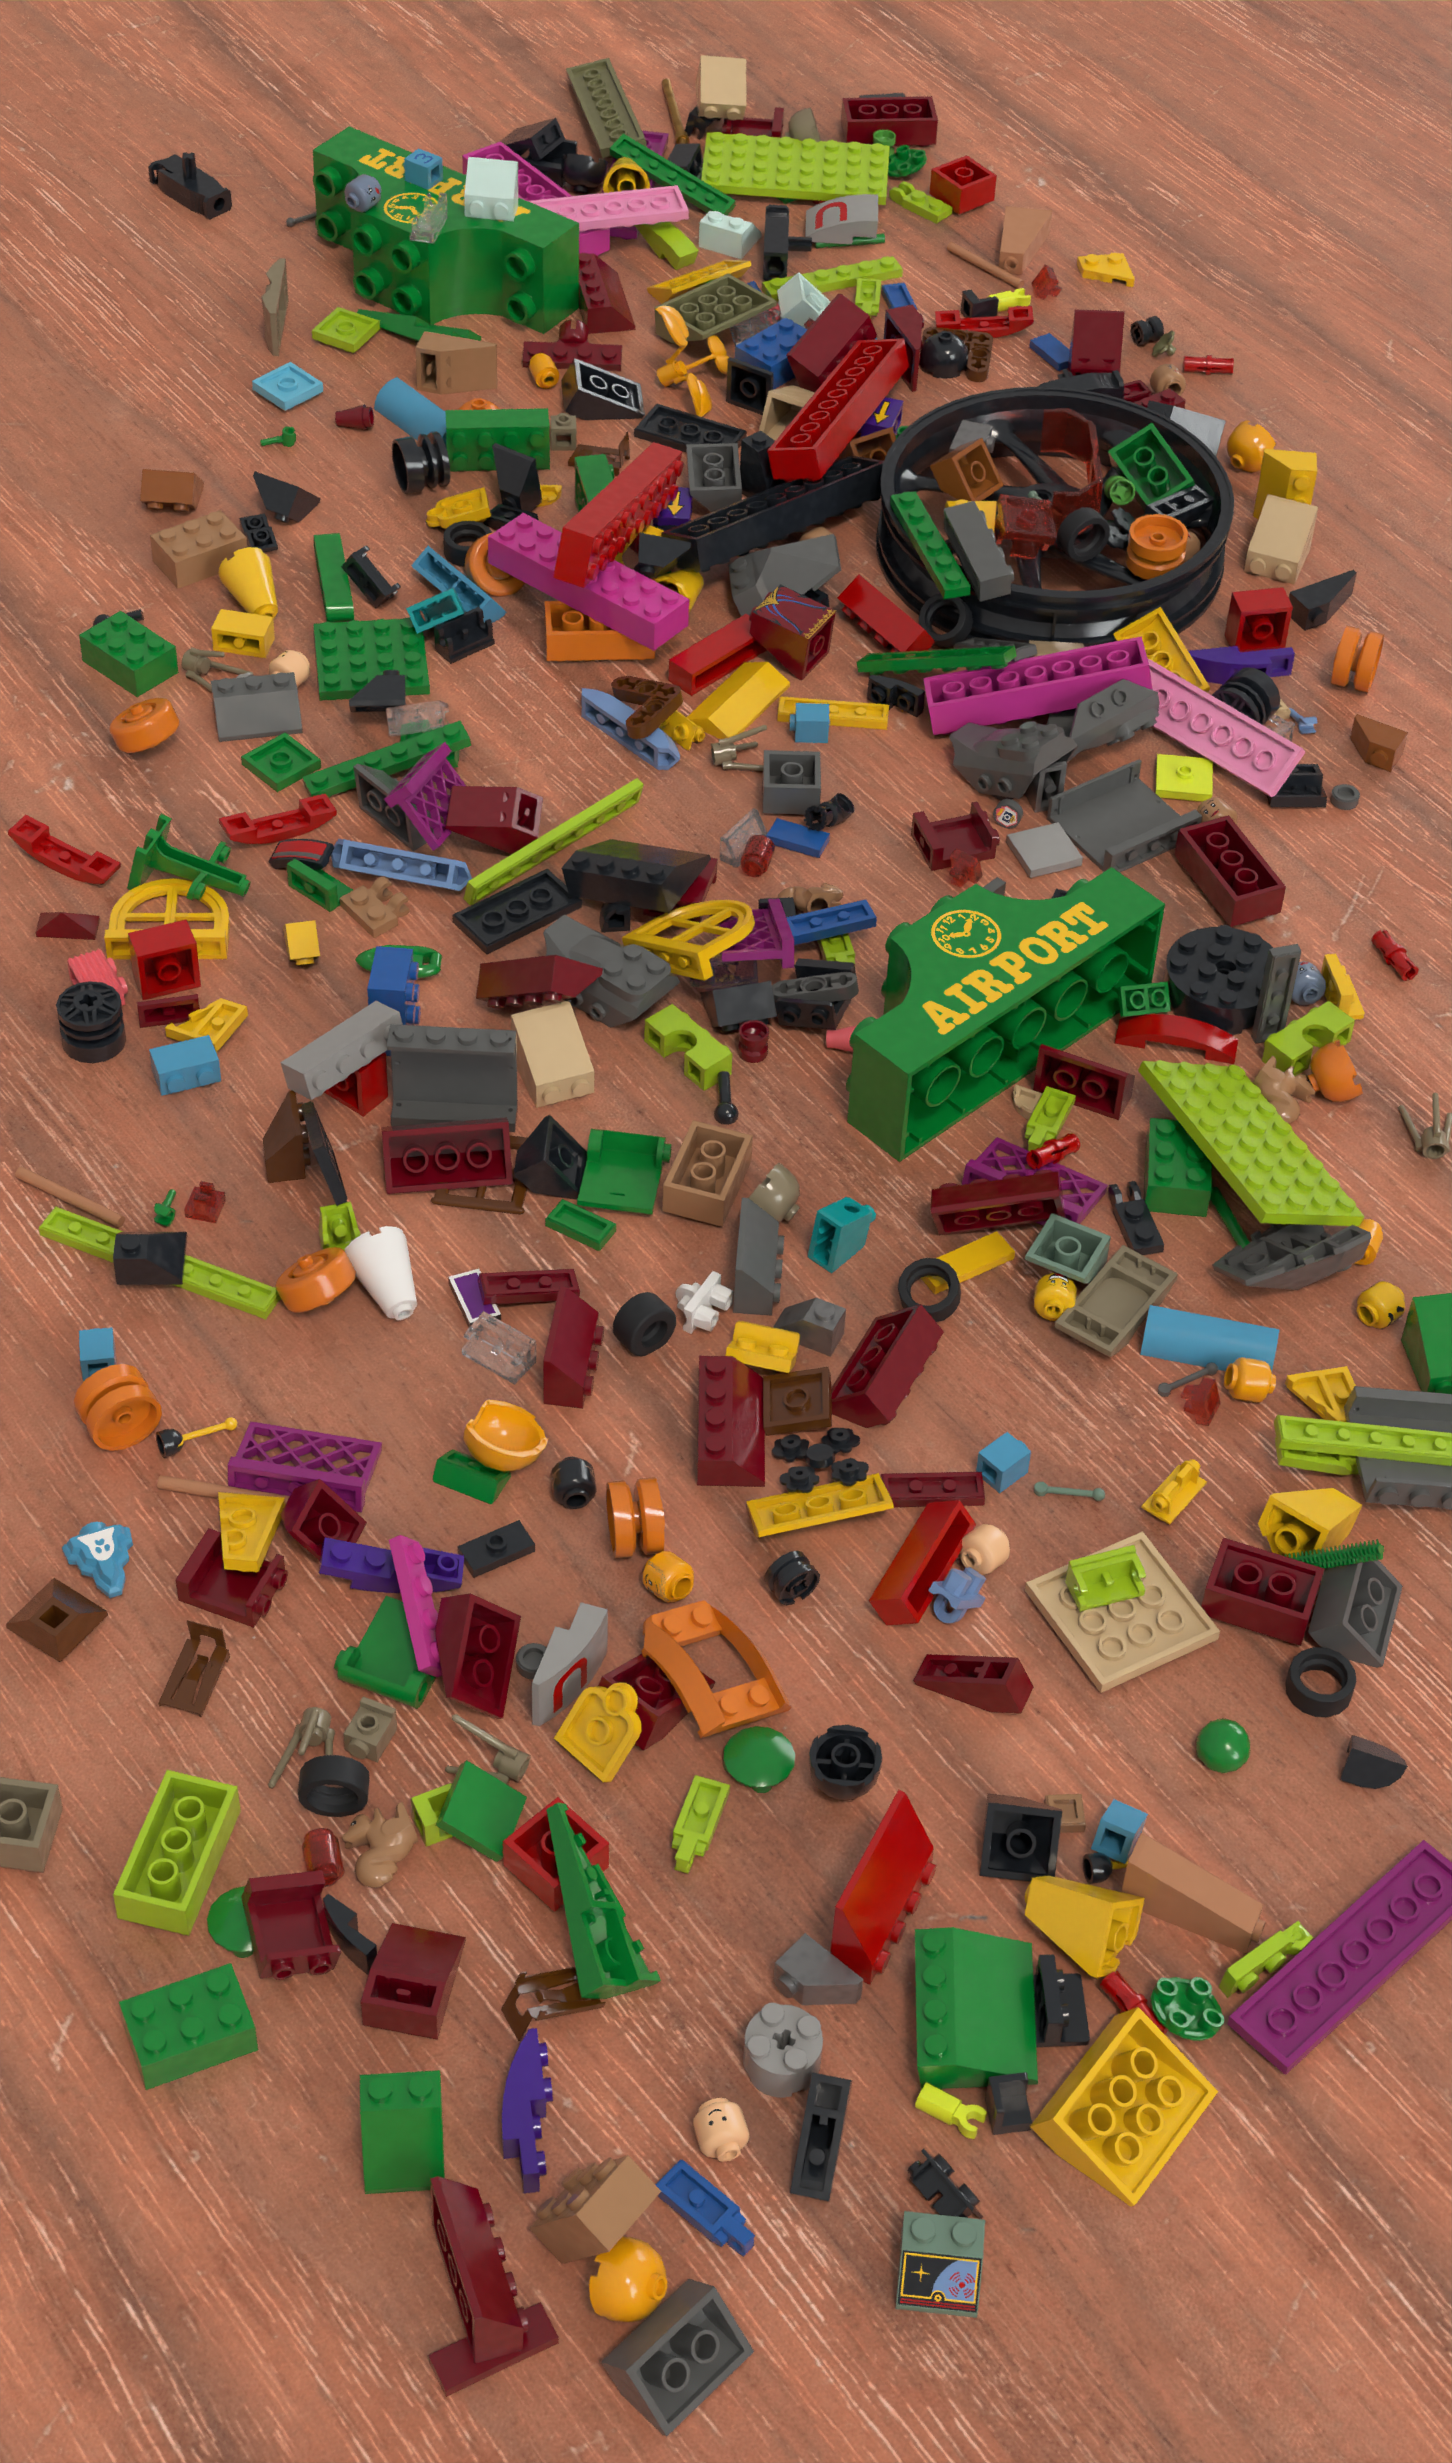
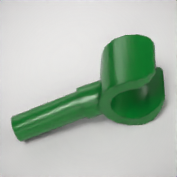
M290 426L284 427L282 429V436L260 440L261 446L282 443L286 447H292L296 442L295 429Z
M170 1189L162 1204H155L154 1212L157 1215L154 1218V1222L164 1226L172 1224L176 1212L170 1206L176 1195L175 1190Z

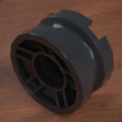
M792 1551L782 1555L772 1563L765 1574L764 1581L771 1591H775V1596L781 1604L792 1605L795 1604V1598L801 1597L803 1600L814 1591L820 1581V1574L813 1565H810V1561L803 1552Z

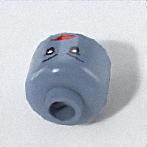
M359 175L345 187L347 205L358 212L368 211L381 199V186L372 176Z
M1302 961L1299 962L1291 999L1298 1005L1307 1006L1321 999L1326 990V981L1316 965Z

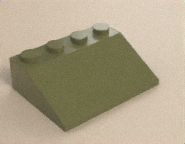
M728 273L656 306L655 309L660 306L675 308L683 317L688 328L689 336L686 340L696 341L704 340L777 306V301ZM655 310V333L674 343L662 316Z

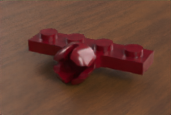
M571 319L564 321L560 325L559 340L557 342L524 341L522 363L524 368H529L530 360L534 355L543 353L551 357L557 369H568L575 358L606 371H621L622 345L589 343L588 326L577 319L576 329H571Z

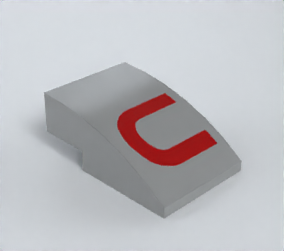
M878 194L839 197L806 210L805 237H812V242L852 244L853 236L877 237Z
M581 1602L569 1630L555 1626L532 1681V1725L541 1726L562 1712L583 1692L595 1676L607 1653L608 1609Z

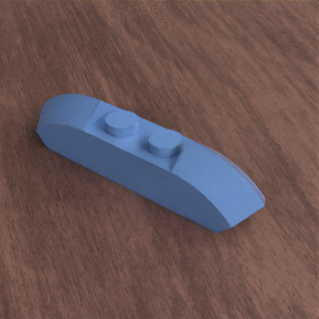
M582 688L581 717L657 770H669L680 760L679 750L675 742L660 728H657L646 738H630L626 728V720L635 711L610 694L599 690Z
M345 839L337 840L331 854L332 864L335 868L461 891L467 885V882L472 879L466 862Z

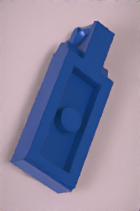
M680 2159L655 2184L661 2190L658 2197L711 2242H715L720 2247L727 2243L729 2247L743 2257L754 2247L755 2234L744 2226L746 2218L740 2213V2207L683 2159Z

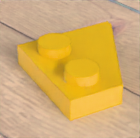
M1123 253L1078 256L1077 267L1082 278L1101 280L1107 283H1112L1114 278L1126 281V286L1134 287L1135 278Z
M1347 1366L1287 1375L1286 1387L1324 1420L1347 1422L1344 1406L1354 1386H1356Z

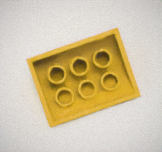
M1137 2007L1114 2016L1030 2127L1056 2155L1132 2207L1139 2201L1216 2096L1218 2090L1147 2015Z

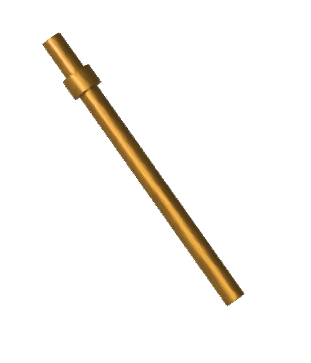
M665 78L661 83L676 133V144H689V137L683 128L671 82Z

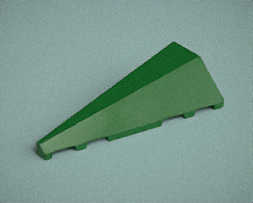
M358 309L357 311L358 314L379 320L381 329L419 342L425 331L478 341L482 339L481 336L471 330L431 325L416 316Z
M565 1803L554 1804L547 1809V1815L581 1998L608 1999L657 1984L661 1981L657 1971H649L640 1955L645 1949L640 1939L633 1941L628 1933L623 1919L626 1914L599 1864L591 1865L582 1848L586 1843L582 1833L575 1835L565 1813L568 1810Z

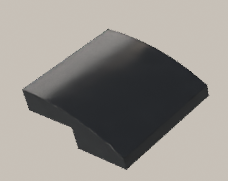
M1297 764L1278 793L1273 797L1267 795L1270 807H1326L1327 795L1322 787L1323 774L1319 765Z

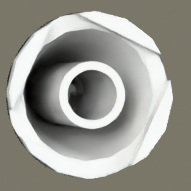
M390 1226L379 1228L381 1233L373 1236L370 1235L369 1231L363 1233L345 1248V1252L356 1271V1277L388 1318L403 1320L413 1314V1310L417 1307V1299L406 1236L402 1229Z

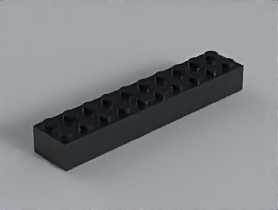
M851 455L834 462L819 480L796 479L794 481H787L661 532V537L691 543V548L676 565L678 569L689 568L694 569L696 573L707 572L711 566L730 562V558L745 556L754 548L767 547L771 541L786 539L790 533L805 531L809 525L822 524L826 518L841 516L845 510L860 508L864 502L881 499L880 481L884 461Z

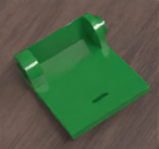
M591 1128L588 1141L587 1163L577 1199V1206L653 1214L664 1162L670 1163L672 1144H666V1137Z
M387 1595L358 1648L351 1645L346 1651L341 1650L334 1664L339 1680L416 1709L422 1705L436 1679L435 1676L418 1670L403 1601Z

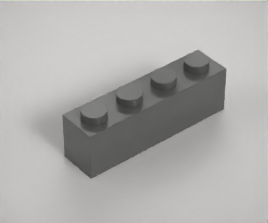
M975 501L944 508L943 528L979 601L1011 594V582L1014 581L1013 569L1011 565L1007 566L1002 547H997L994 531L992 528L988 529L983 510L979 511Z

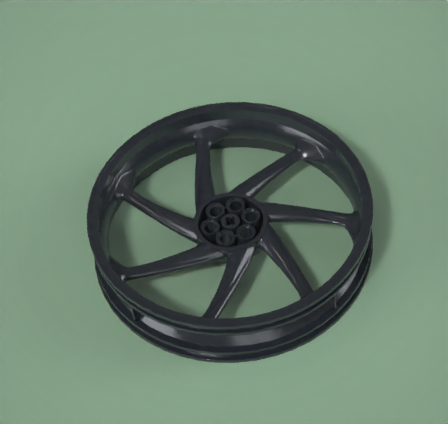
M1022 387L993 390L951 401L923 415L897 437L886 455L880 481L882 508L876 534V553L886 581L895 594L917 615L920 614V610L925 602L932 596L939 594L940 591L890 505V495L914 491L917 493L920 490L945 493L940 489L930 465L949 453L962 420L993 426L992 437H995L993 452L990 453L991 458L1015 456L1037 483L1027 487L1004 485L982 500L997 501V505L1005 507L996 512L994 534L995 537L1008 534L1014 543L1017 567L1022 585L1011 583V594L979 601L962 565L958 564L971 586L970 595L959 597L968 605L973 617L971 631L965 640L977 637L1029 643V640L1083 643L1084 647L1117 641L1113 633L1159 607L1162 608L1173 628L1179 634L1195 623L1206 612L1220 589L1224 573L1225 544L1234 515V495L1228 475L1218 458L1194 434L1171 419L1144 406L1105 394L1077 389ZM1153 423L1191 475L1195 485L1215 499L1210 507L1186 527L1187 529L1200 528L1206 538V544L1182 565L1149 580L1134 575L1128 568L1101 553L1084 562L1071 559L1060 549L1057 543V532L1061 525L1059 518L1036 501L1029 500L1028 493L1033 490L1036 491L1038 497L1061 514L1066 513L1069 515L1073 511L1085 507L1094 509L1104 518L1113 503L1104 494V484L1111 476L1118 475L1111 465L1108 451ZM1037 455L1074 458L1102 464L1111 468L1100 483L1088 494L1079 488L1068 485ZM1106 520L1111 527L1115 526L1122 535L1127 533L1120 530L1115 525L1114 520ZM1093 524L1086 526L1078 533L1074 545L1081 543L1088 537ZM947 539L945 543L947 544L949 550L953 555L955 554V551L950 543V540ZM1041 557L1068 560L1127 586L1087 591L1042 589ZM952 605L943 607L934 616L932 625L946 633L950 632L958 623L960 616L958 609Z

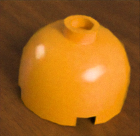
M1245 420L1240 422L1230 434L1227 441V452L1230 462L1235 468L1253 473L1261 470L1264 449H1273L1276 446V442L1261 425L1256 424L1253 427L1248 424L1250 421Z
M622 2236L609 2252L596 2256L595 2262L601 2263L598 2275H590L589 2281L590 2301L595 2313L615 2322H637L652 2314L667 2291L666 2270L661 2255L647 2242L637 2238Z

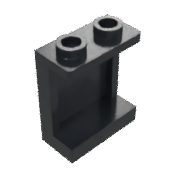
M553 118L517 128L502 139L501 142L519 156L529 150L533 161L541 160L565 140V136L557 119Z
M565 139L541 160L533 161L530 153L527 158L523 159L563 189L566 181L561 173L562 154L566 156L567 154H577V142Z
M798 958L794 965L797 978L840 972H851L856 975L855 964L852 962ZM778 997L775 1001L779 1025L836 1030L852 998L829 1002Z

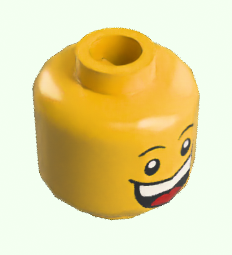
M1059 1273L1044 1275L1039 1279L1034 1293V1308L1037 1314L1049 1321H1057L1067 1308L1074 1307L1077 1288L1073 1280Z

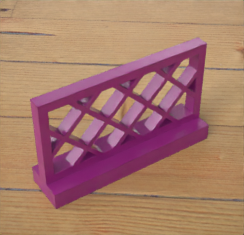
M446 742L423 755L384 798L390 808L397 804L400 805L432 851L440 847L452 833V831L445 829L450 798L446 788L451 791L452 786H466L446 758L451 752ZM433 782L436 783L437 789L434 788ZM423 793L427 795V800H424ZM436 799L440 800L441 807L437 805ZM411 803H413V804L416 805L417 811L415 810V808L413 807V805H412ZM426 810L430 811L431 818L427 816ZM440 816L443 817L444 824L441 823Z
M768 899V909H753L752 912L755 920L753 930L743 940L720 953L722 962L779 959L782 969L794 968V938L780 899ZM731 916L715 926L732 929L738 922V919Z
M998 1137L993 1140L976 1160L970 1159L965 1165L961 1185L971 1184L976 1179L1000 1180L1010 1174L1028 1176L1034 1175L1039 1170L1058 1171L1060 1177L1066 1179L1061 1181L1062 1190L1071 1189L1073 1194L1063 1195L1066 1219L1078 1224L1085 1219L1105 1195L1108 1188L1107 1184L1058 1163L1053 1164L1051 1162L1040 1169H1026L1023 1164H1028L1026 1155L1029 1151ZM1000 1150L1010 1156L998 1157L996 1151ZM1015 1165L1017 1170L1005 1171L1003 1166ZM1079 1188H1088L1094 1192L1082 1193ZM1041 1221L1036 1223L1044 1226L1047 1221Z
M250 1421L236 1456H231L227 1465L228 1486L290 1496L294 1488L321 1479L353 1510L362 1513L365 1505V1493L381 1454L382 1443ZM255 1434L269 1436L271 1439L258 1444L254 1440ZM300 1441L304 1445L290 1449L286 1443ZM330 1446L335 1447L337 1450L324 1455L320 1448ZM279 1447L283 1452L271 1458L266 1454V1451ZM359 1451L371 1453L369 1456L359 1460L352 1455ZM310 1452L316 1457L305 1463L298 1458ZM257 1455L262 1461L251 1460L248 1458ZM341 1458H345L349 1464L337 1469L331 1463ZM291 1461L294 1466L282 1465V1463ZM324 1466L328 1472L314 1469ZM357 1471L361 1477L349 1476L348 1474Z

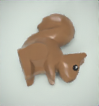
M822 883L821 887H811L809 889L800 886L789 887L782 890L777 898L793 897L795 908L808 913L841 905V902L838 901L843 898V891L836 886Z
M1272 1056L1261 1068L1253 1084L1259 1087L1261 1094L1269 1103L1275 1106L1277 1113L1283 1120L1290 1124L1300 1116V1106L1293 1097L1310 1103V1095H1314L1315 1090L1305 1074L1293 1075V1066L1288 1067L1284 1072L1277 1069L1276 1058Z
M403 1802L397 1804L396 1816L386 1820L379 1808L374 1809V1820L372 1822L368 1816L359 1814L352 1820L349 1830L342 1836V1840L346 1841V1849L366 1844L370 1845L371 1849L361 1854L358 1858L355 1874L362 1884L372 1888L382 1887L390 1882L398 1870L396 1864L403 1860L409 1854L413 1844L419 1841Z

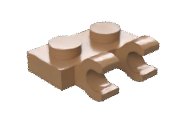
M385 876L375 880L369 890L362 885L339 898L340 906L373 938L398 926L397 918L403 917L410 912V909L404 904L409 901V898L402 892L393 895L387 888L392 883ZM389 900V903L387 905H384L382 903V901Z

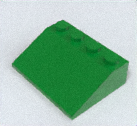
M954 1927L915 1929L917 2069L921 2090L926 2082L939 2089L987 2087L989 2077L1023 2072L1027 2073L1028 2085H1037L1038 2065L1032 1943Z

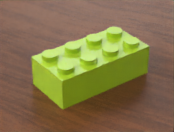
M171 1770L166 1771L113 1893L118 1919L187 1936L190 1935L241 1811L238 1786Z

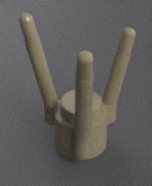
M192 647L184 653L182 658V668L187 671L186 677L194 679L211 693V684L199 676L206 674L210 667L239 675L250 672L214 662L208 658H223L225 656L224 652L199 650Z
M762 725L729 738L719 739L718 743H712L711 754L714 766L722 765L723 770L741 769L763 772V765L734 763L732 760L737 759L736 751L758 746L757 742L735 745L734 742L765 731L767 726Z
M1435 1092L1432 1094L1433 1126L1426 1128L1421 1138L1403 1105L1399 1106L1402 1118L1415 1142L1416 1151H1423V1155L1430 1159L1441 1158L1450 1152L1449 1139L1452 1127V1113H1448L1444 1131L1440 1128L1439 1095Z
M310 1707L303 1712L301 1723L296 1725L294 1735L268 1783L269 1788L275 1787L300 1739L301 1743L298 1754L301 1756L305 1754L308 1745L318 1746L322 1741L325 1742V1755H333L335 1730L329 1728L332 1718L330 1713L318 1707Z
M457 1714L452 1716L454 1722L499 1750L493 1763V1767L498 1769V1773L486 1771L487 1773L507 1785L510 1779L519 1782L523 1778L529 1766L531 1755L508 1746ZM446 1766L445 1771L456 1774L459 1767Z

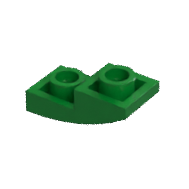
M1168 982L1118 987L1121 1017L1171 1011Z

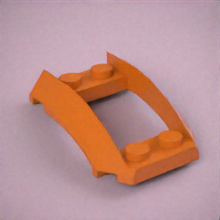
M705 1600L653 1614L644 1621L642 1634L645 1635L644 1647L641 1653L643 1657L649 1656L662 1669L680 1696L687 1712L693 1713L700 1728L698 1731L700 1738L777 1715L792 1708L775 1673L758 1647L734 1622ZM723 1635L744 1658L756 1680L712 1693L701 1671L681 1646Z

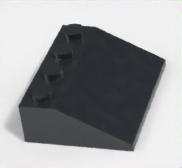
M609 839L576 850L561 869L569 896L669 913L711 858L708 854Z

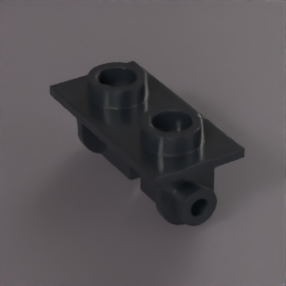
M922 2149L921 2152L927 2160L923 2164L920 2161H916L909 2167L908 2172L911 2175L909 2180L928 2201L939 2192L942 2193L943 2196L933 2205L940 2215L968 2218L974 2213L978 2218L982 2219L983 2215L975 2207L980 2200L965 2183L960 2187L955 2184L950 2178L955 2171L940 2153L933 2157L925 2149Z

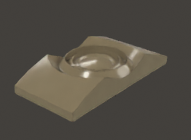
M286 258L278 259L267 271L266 275L270 284L266 286L265 294L261 296L265 322V341L273 356H279L289 302Z
M1122 1245L1076 1298L1075 1306L1067 1308L1055 1322V1328L1108 1357H1112L1130 1342L1138 1327L1148 1316L1149 1306L1159 1307L1176 1282L1178 1274Z

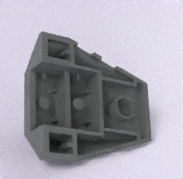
M834 534L751 552L744 557L737 558L728 565L732 597L741 616L744 614L750 616L752 609L755 606H759L764 601L766 595L769 592H773L780 584L803 595L811 588L816 591L841 571L837 540Z
M1270 1224L1271 1227L1262 1234L1260 1231H1255L1250 1235L1252 1241L1244 1248L1241 1245H1237L1212 1264L1214 1271L1245 1286L1299 1290L1333 1273L1349 1269L1353 1263L1363 1258L1372 1237L1370 1232L1355 1225L1330 1235L1324 1231L1323 1225Z

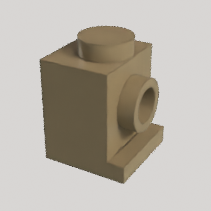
M567 413L551 416V451H575L576 416H569ZM556 436H571V440H556Z
M363 1696L359 1709L344 1732L345 1750L359 1759L367 1758L378 1762L397 1730L396 1709Z

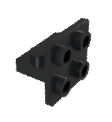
M1054 1954L1039 1955L1036 1974L1034 1975L1037 2047L1088 2045L1090 2034L1081 1975L1079 1973L1063 1974L1062 1969H1056Z

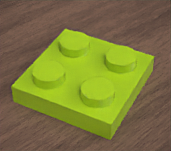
M337 307L312 330V339L347 352L355 353L380 330V321Z

